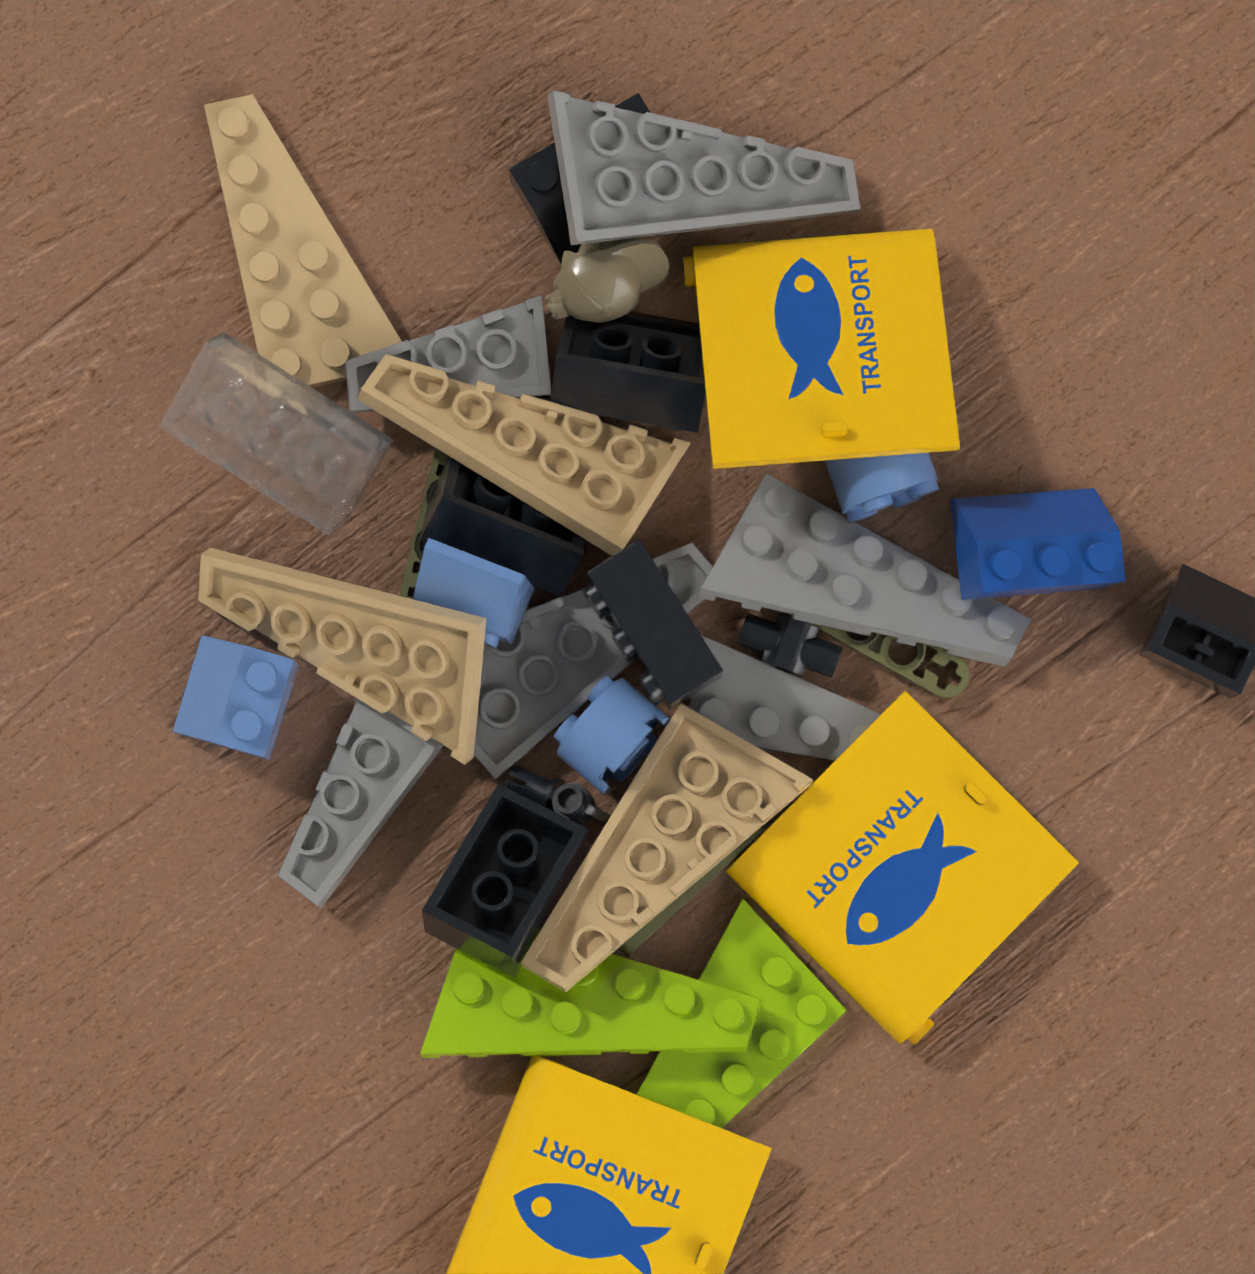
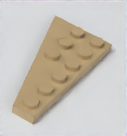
M250 94L205 104L207 122L268 397L347 380L345 368L347 360L400 343L402 340L254 95Z
M209 548L201 554L198 601L245 630L255 629L277 642V649L292 659L298 655L318 668L316 671L318 675L378 712L384 713L389 711L412 726V733L425 741L432 738L452 750L450 756L464 765L474 758L486 618L214 548Z
M680 703L521 961L522 967L562 991L567 992L812 784L813 779Z

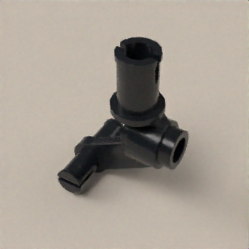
M515 765L508 775L516 778L515 781L525 786L508 779L504 782V787L580 825L585 824L591 819L604 827L611 815L596 807L592 794L578 783H565L563 779L557 777L550 780L527 771L518 765Z

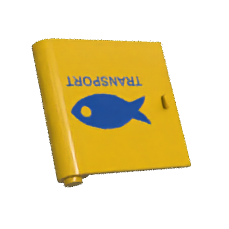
M932 228L692 246V256L683 257L685 287L695 288V296H697L713 469L960 450L936 242Z
M904 691L725 872L899 1045L906 1039L914 1045L934 1026L935 1023L929 1017L1058 886L1079 862L919 703Z
M531 1056L446 1274H724L772 1148L585 1075L576 1069L544 1056Z

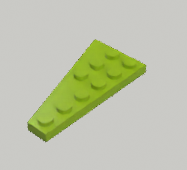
M742 898L699 980L761 999V1005L746 1051L697 1053L659 1051L636 1095L723 1128L847 1010Z
M456 948L420 1055L421 1058H440V1056L454 1055L487 1057V1055L521 1054V1056L602 1055V1052L649 1054V1051H683L684 1053L743 1052L747 1049L761 1005V999L614 954L608 956L571 989L564 992L522 966L516 977L513 978Z

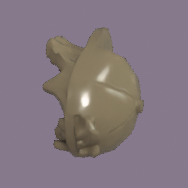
M642 237L581 244L577 253L564 251L561 270L553 283L554 292L544 298L548 302L547 308L553 313L554 319L570 315L578 320L598 323L617 319L628 314L636 307L640 293L659 285L664 280L669 270L668 257L657 243L652 240H643Z

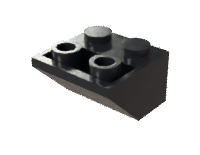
M1182 564L1139 655L1228 698L1241 695L1255 665V598Z

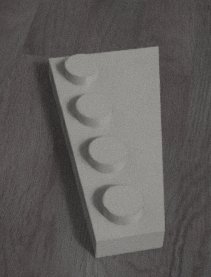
M542 295L525 300L523 303L506 309H499L481 315L479 318L455 326L451 325L436 330L431 334L410 341L406 340L345 362L350 413L375 411L358 401L357 397L362 386L385 354L443 370L448 378L474 386L477 381L496 386L495 392L519 399L522 394L536 398L551 396Z
M702 636L723 669V673L719 680L691 697L690 709L760 749L835 761L881 715L867 707Z
M356 697L354 699L356 703L347 724L344 723L336 743L338 745L326 772L323 771L315 789L317 793L307 815H304L278 874L281 879L320 908L323 907L444 746L432 738L425 741L411 732L412 726L389 711L380 713Z

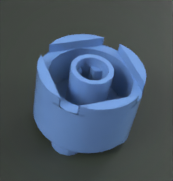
M929 453L824 460L842 514H846L849 523L877 514L878 510L891 505L896 509L923 499L922 496L939 490L937 485L938 477Z
M608 676L599 681L588 695L587 699L591 704L579 718L574 714L569 716L554 734V738L560 745L557 755L602 795L612 791L606 783L614 777L621 783L653 748L658 739L651 732L657 723L665 729L670 721V718L624 678L614 682Z

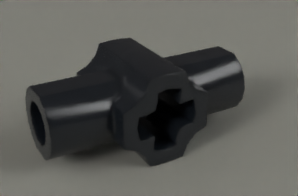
M748 613L737 641L739 645L764 653L761 662L802 677L804 669H808L832 678L843 650L842 646L817 638L819 628L782 614H778L776 622Z

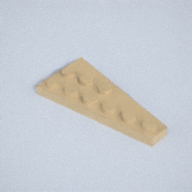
M385 354L362 386L357 397L358 401L612 556L625 549L691 442L674 438L672 442L647 436L648 430L630 425L626 430L602 423L598 415L522 394L519 399L495 392L496 386L477 381L474 386L448 378L443 370Z

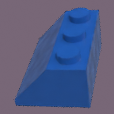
M1095 488L954 498L950 500L961 600L1103 589L1126 581L1120 530Z

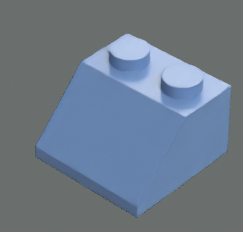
M428 538L424 547L413 599L486 618L484 644L496 648L499 640L513 644L535 588L526 576Z
M202 635L173 732L271 760L299 664L294 659Z

